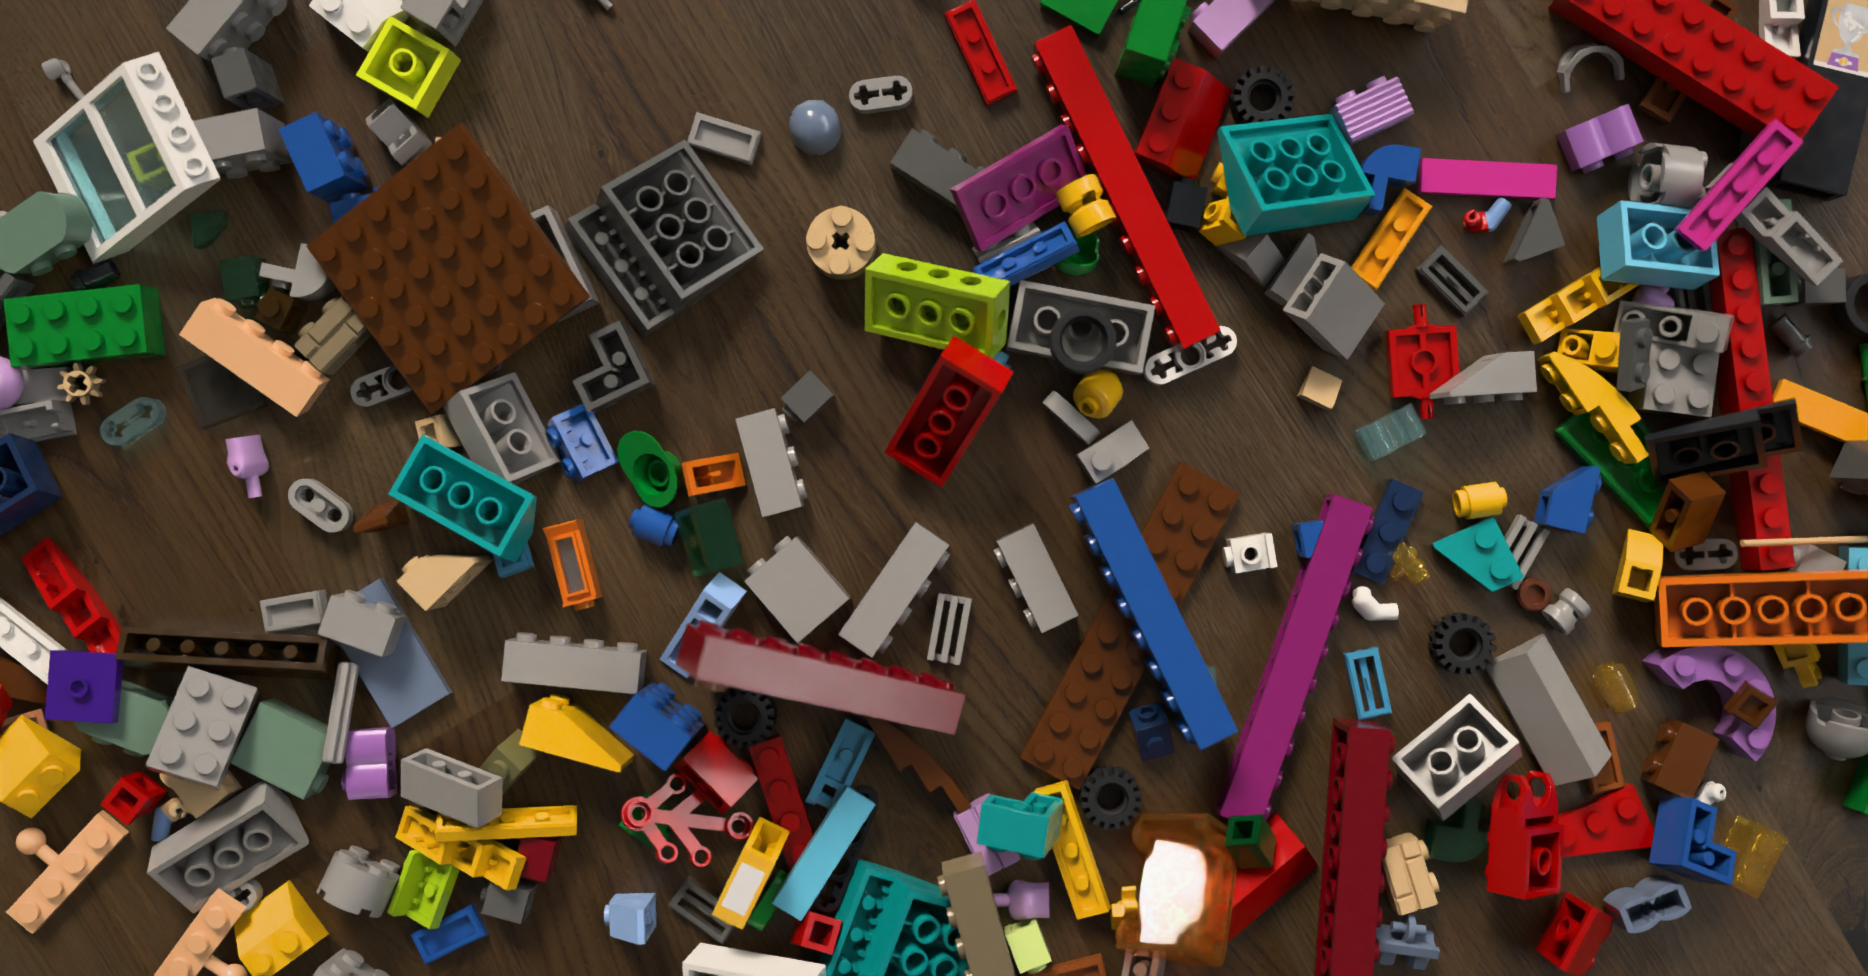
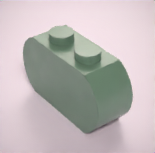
M38 191L0 217V269L8 273H32L33 276H41L51 272L53 265L60 260L76 255V249L87 243L92 233V218L86 204L79 197L70 193L53 194Z
M122 679L118 723L74 721V724L80 732L91 735V740L103 745L115 744L123 747V752L128 755L143 757L151 753L174 698Z

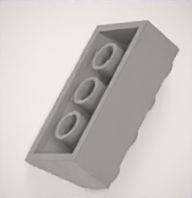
M262 780L152 846L147 874L194 914L204 907L218 888L225 893H229L307 846L309 839L289 797L277 786Z

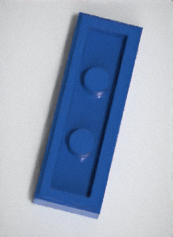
M1064 221L973 267V270L976 274L1010 281V286L1080 250Z

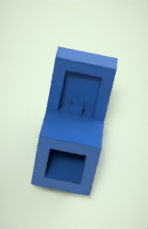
M1397 144L1383 146L1359 164L1375 193L1373 199L1360 214L1375 216L1382 211L1387 185L1407 188L1415 183L1421 154L1420 148Z

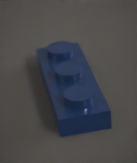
M1389 479L1373 515L1374 522L1369 534L1364 536L1360 548L1363 550L1361 559L1356 567L1352 566L1351 572L1384 585L1424 492L1395 479Z

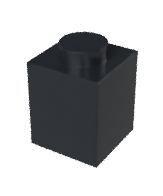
M1181 178L1179 182L1174 181L1169 187L1164 215L1171 229L1195 233L1200 228L1208 188L1199 186V181Z

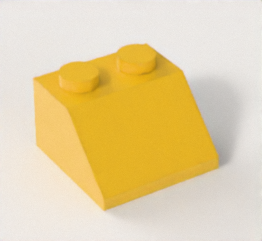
M21 715L0 736V802L32 818L80 771L81 749Z
M290 880L241 915L234 925L239 959L252 976L274 975L329 934Z

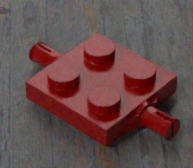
M1427 304L1412 305L1414 325L1405 329L1385 331L1390 398L1410 397L1416 400L1419 399L1420 419H1434V400L1430 399L1429 394L1460 373L1456 325L1437 326L1428 324Z

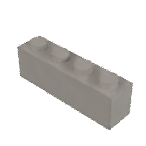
M915 522L838 635L871 658L876 651L883 654L893 639L889 635L891 629L896 623L902 626L912 612L908 605L913 597L916 595L921 599L932 583L927 577L933 568L940 571L951 554L946 551L949 544Z
M519 632L516 634V637L505 640L501 681L636 694L643 689L647 650H639L636 643L618 642L617 647L604 646L603 640L584 639V644L570 643L571 637L550 636V641L537 640V634Z

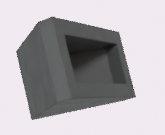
M1542 197L1531 202L1503 264L1510 266L1566 245L1549 199Z

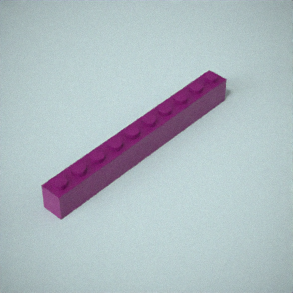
M1327 494L1318 517V520H1324L1322 530L1312 556L1303 559L1214 808L1220 816L1229 818V816L1262 814L1264 819L1267 820L1270 814L1271 802H1269L1272 790H1277L1281 783L1283 771L1280 768L1284 757L1288 758L1294 746V739L1291 738L1295 726H1300L1304 719L1306 709L1303 707L1306 695L1311 694L1315 688L1317 676L1314 673L1318 662L1322 663L1326 657L1328 643L1325 642L1329 631H1333L1337 626L1340 616L1337 608L1341 598L1345 599L1350 590L1351 580L1348 577L1352 566L1356 567L1361 559L1363 550L1360 548L1363 535H1368L1374 522V516H1371L1373 507L1336 494Z

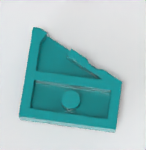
M1494 516L1431 544L1435 551L1444 555L1456 567L1474 578L1478 584L1490 593L1524 578Z

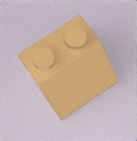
M441 554L426 555L420 559L416 556L402 568L401 571L404 574L396 582L425 611L446 607L494 559L490 555Z

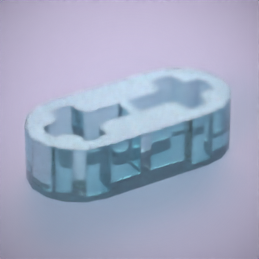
M137 398L102 422L100 427L102 439L110 445L127 446L164 422L166 408L156 398ZM144 406L153 408L149 413L151 419H137L146 412ZM129 424V426L121 431L123 437L114 435L118 430L116 425Z

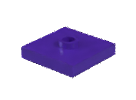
M50 650L45 719L118 723L123 664L115 660L116 653Z

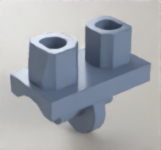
M1405 914L1401 922L1391 921L1390 925L1381 924L1380 928H1376V941H1378L1380 949L1379 964L1392 965L1395 962L1396 955L1400 954L1406 955L1405 960L1408 966L1413 969L1425 970L1430 959L1438 960L1440 949L1435 945L1433 932L1427 930L1426 925L1416 924L1414 914Z

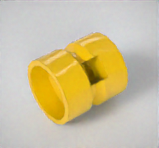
M1095 174L1079 178L1064 186L1055 194L1063 212H1069L1071 215L1068 223L1076 238L1091 234L1116 219L1108 200L1101 199L1103 189Z

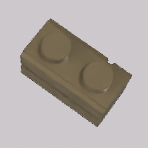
M343 296L339 299L333 298L327 302L322 308L324 314L316 323L310 322L305 325L298 333L300 339L294 344L324 374L334 375L372 336Z

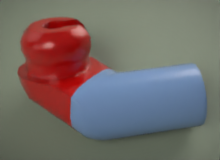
M1498 197L1488 211L1476 212L1475 209L1469 210L1464 215L1463 225L1465 229L1472 233L1492 232L1507 215L1512 205L1506 199Z

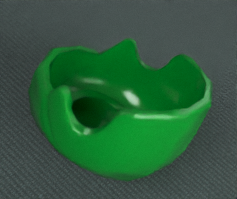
M1067 224L1080 251L1053 265L1060 272L1073 277L1088 275L1097 266L1101 256L1098 254L1100 240L1094 233L1076 238L1070 225Z

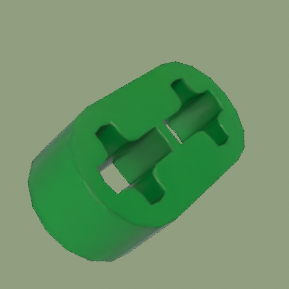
M781 869L746 922L747 925L759 933L777 908V906L772 904V899L788 876V873Z

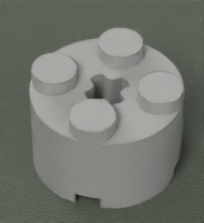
M1648 143L1641 148L1638 154H1643V157L1639 164L1633 163L1629 174L1628 195L1630 201L1692 208L1705 195V188L1702 186L1704 169L1708 162V156L1705 151H1698L1695 147L1661 143Z
M351 845L349 850L340 849V851L334 853L316 892L318 895L326 892L323 899L342 910L357 915L360 914L362 909L370 910L369 917L379 918L382 916L400 878L398 874L400 866L386 859H381L380 863L368 858L370 853L367 850Z

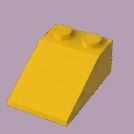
M551 693L550 697L546 696L532 703L529 707L519 743L520 746L619 773L633 761L634 754L579 705L570 703L569 697Z

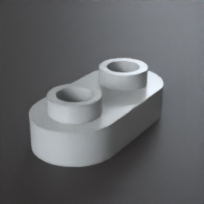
M299 479L289 488L288 500L291 506L326 532H341L351 525L354 514L350 504L318 480ZM309 489L314 493L312 501H308L306 498V492ZM336 509L341 513L339 521L333 519V512Z

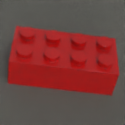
M953 335L884 453L942 488L1002 394L1014 371Z

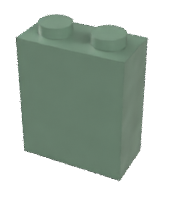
M275 698L262 701L230 764L304 800L316 793L319 794L329 779V775L326 772L331 763H326L322 760L328 725Z

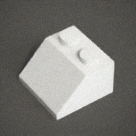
M313 0L309 4L312 9L367 52L371 50L389 16L402 23L409 17L400 8L403 3L402 0Z

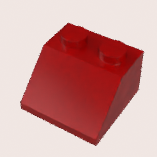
M1566 891L1534 950L1564 972L1575 976H1584L1586 971H1589L1594 966L1596 953L1602 942L1610 936L1612 923L1615 918Z

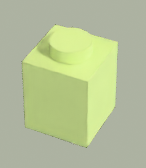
M1036 918L1020 920L1004 927L1007 942L1020 974L1026 971L1028 974L1040 972L1047 967V963L1052 962L1049 949Z

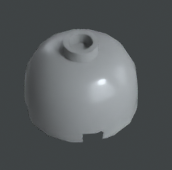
M1824 698L1823 703L1825 705H1816V699L1811 701L1806 716L1805 728L1808 737L1817 748L1823 751L1827 757L1838 761H1844L1847 758H1858L1868 754V714L1865 713V706L1835 698Z

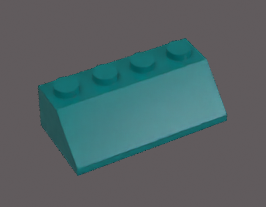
M423 434L388 495L493 554L513 562H517L533 534L536 496Z

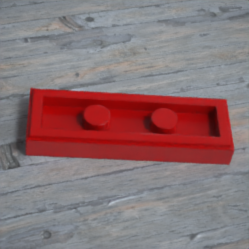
M971 0L945 12L944 17L986 106L988 107L1016 94L1018 89L976 0Z

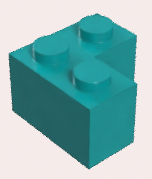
M1031 792L1024 801L990 794L981 804L976 844L985 845L988 850L993 852L1012 851L1020 853L1022 858L1028 860L1044 859L1060 835L1064 798Z

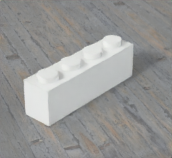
M700 943L682 963L683 976H826V965L706 943Z

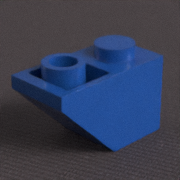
M1581 466L1540 492L1533 522L1541 526L1570 533L1585 534L1586 528L1591 525L1594 513L1591 506L1594 495L1599 492L1601 487V477L1599 476L1601 467Z

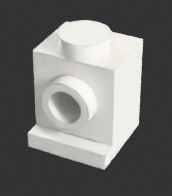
M1259 533L1226 539L1227 547L1222 548L1224 564L1226 567L1231 568L1232 573L1278 567L1272 533ZM1251 547L1255 550V557L1252 560H1247L1244 553L1247 548Z

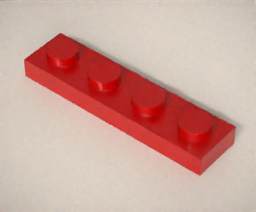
M782 735L766 739L761 744H756L754 747L749 748L773 823L790 831L782 849L791 871L815 833Z

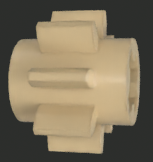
M74 363V371H60V374L65 378L63 384L58 385L57 389L65 390L68 393L66 397L67 402H73L77 397H80L82 405H90V396H103L98 390L100 384L105 383L106 379H100L94 375L97 371L96 366H90L84 372L81 363ZM77 378L85 379L83 383L88 386L86 390H78L80 385L76 382Z

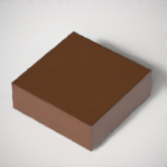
M1745 680L1724 705V708L1727 712L1757 729L1779 702Z

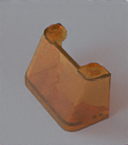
M1208 813L1139 814L1132 830V841L1137 849L1146 855L1138 901V913L1136 914V919L1126 918L1116 930V949L1126 954L1203 967L1219 968L1223 964L1227 949L1237 863L1224 846L1227 833L1226 825Z

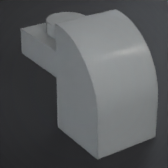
M391 97L365 119L367 126L388 146L391 155L401 165L404 163L408 165L433 145L428 136Z
M300 244L295 269L267 263L261 264L259 276L271 279L270 286L291 290L290 297L314 301L326 297L336 288L306 247L308 244Z

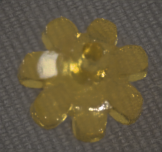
M1401 542L1396 547L1397 551L1392 555L1397 565L1390 569L1391 577L1399 580L1407 575L1413 584L1428 579L1430 574L1423 569L1426 567L1425 563L1421 558L1416 559L1418 551L1412 546L1407 548L1406 544Z

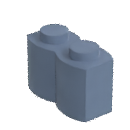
M1665 875L1649 876L1637 883L1634 888L1623 887L1616 889L1603 899L1608 914L1615 918L1613 923L1628 933L1647 931L1660 920L1669 921L1680 918L1692 908L1684 886Z

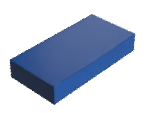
M472 903L443 917L438 929L429 930L423 927L413 932L411 937L426 965L486 936L489 932L475 903Z

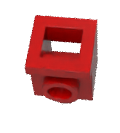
M138 771L121 777L100 805L128 826L134 819L152 812L167 790L142 771Z

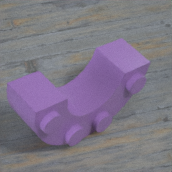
M1721 646L1661 647L1642 660L1665 685L1685 689L1697 681L1706 680L1711 683L1719 693L1722 704L1721 718L1713 733L1737 756L1757 762L1763 755L1774 732L1776 707L1757 729L1727 712L1724 708V705L1745 680L1774 698L1766 677L1751 660L1734 650Z

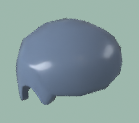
M807 100L797 105L792 111V115L789 118V127L794 144L798 149L808 155H824L835 148L841 138L839 117L832 106L823 100Z

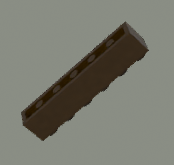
M122 626L115 660L133 670L186 672L188 666L212 674L335 680L341 647L330 638L320 636Z

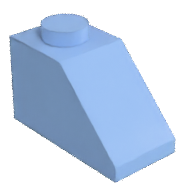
M656 893L615 894L609 901V905H605L604 923L605 925H610V936L637 945L645 944L657 926Z

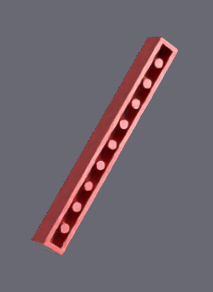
M1072 25L1034 42V55L1031 56L1032 64L1038 75L1044 74L1049 84L1045 86L1047 95L1053 105L1058 103L1063 113L1060 116L1061 123L1068 125L1071 134L1073 133L1078 144L1076 148L1083 165L1088 164L1092 174L1096 175L1103 189L1102 195L1105 200H1108L1116 216L1111 225L1117 224L1122 234L1119 237L1122 249L1127 256L1132 254L1137 265L1134 268L1135 275L1141 286L1147 285L1152 295L1149 298L1150 305H1155L1154 314L1157 317L1161 315L1167 326L1163 331L1171 347L1177 345L1178 351L1182 352L1215 336L1221 329Z
M1745 228L1724 230L1716 239L1720 276L1709 281L1712 311L1734 315L1727 350L1723 353L1719 352L1716 382L1721 415L1773 402L1752 238ZM1780 455L1766 457L1768 466L1766 468L1729 474L1741 569L1766 571L1795 567L1792 545L1740 546L1741 540L1791 538Z

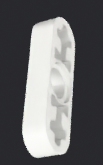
M1219 326L1221 329L1219 336H1227L1229 340L1225 344L1226 351L1216 347L1208 351L1212 358L1207 359L1204 346L1198 343L1192 347L1198 351L1199 360L1195 365L1190 366L1183 363L1181 352L1178 351L1179 349L1176 345L1150 357L1144 364V377L1153 385H1164L1228 356L1236 348L1237 337L1230 328ZM1216 335L1204 340V345L1206 346L1214 342ZM1173 353L1174 362L1181 372L1176 373L1174 366L1164 372L1165 378L1163 379L1159 375L1153 376L1151 370L1155 367L1154 361H1158L1160 365L1166 364L1172 360L1168 354Z

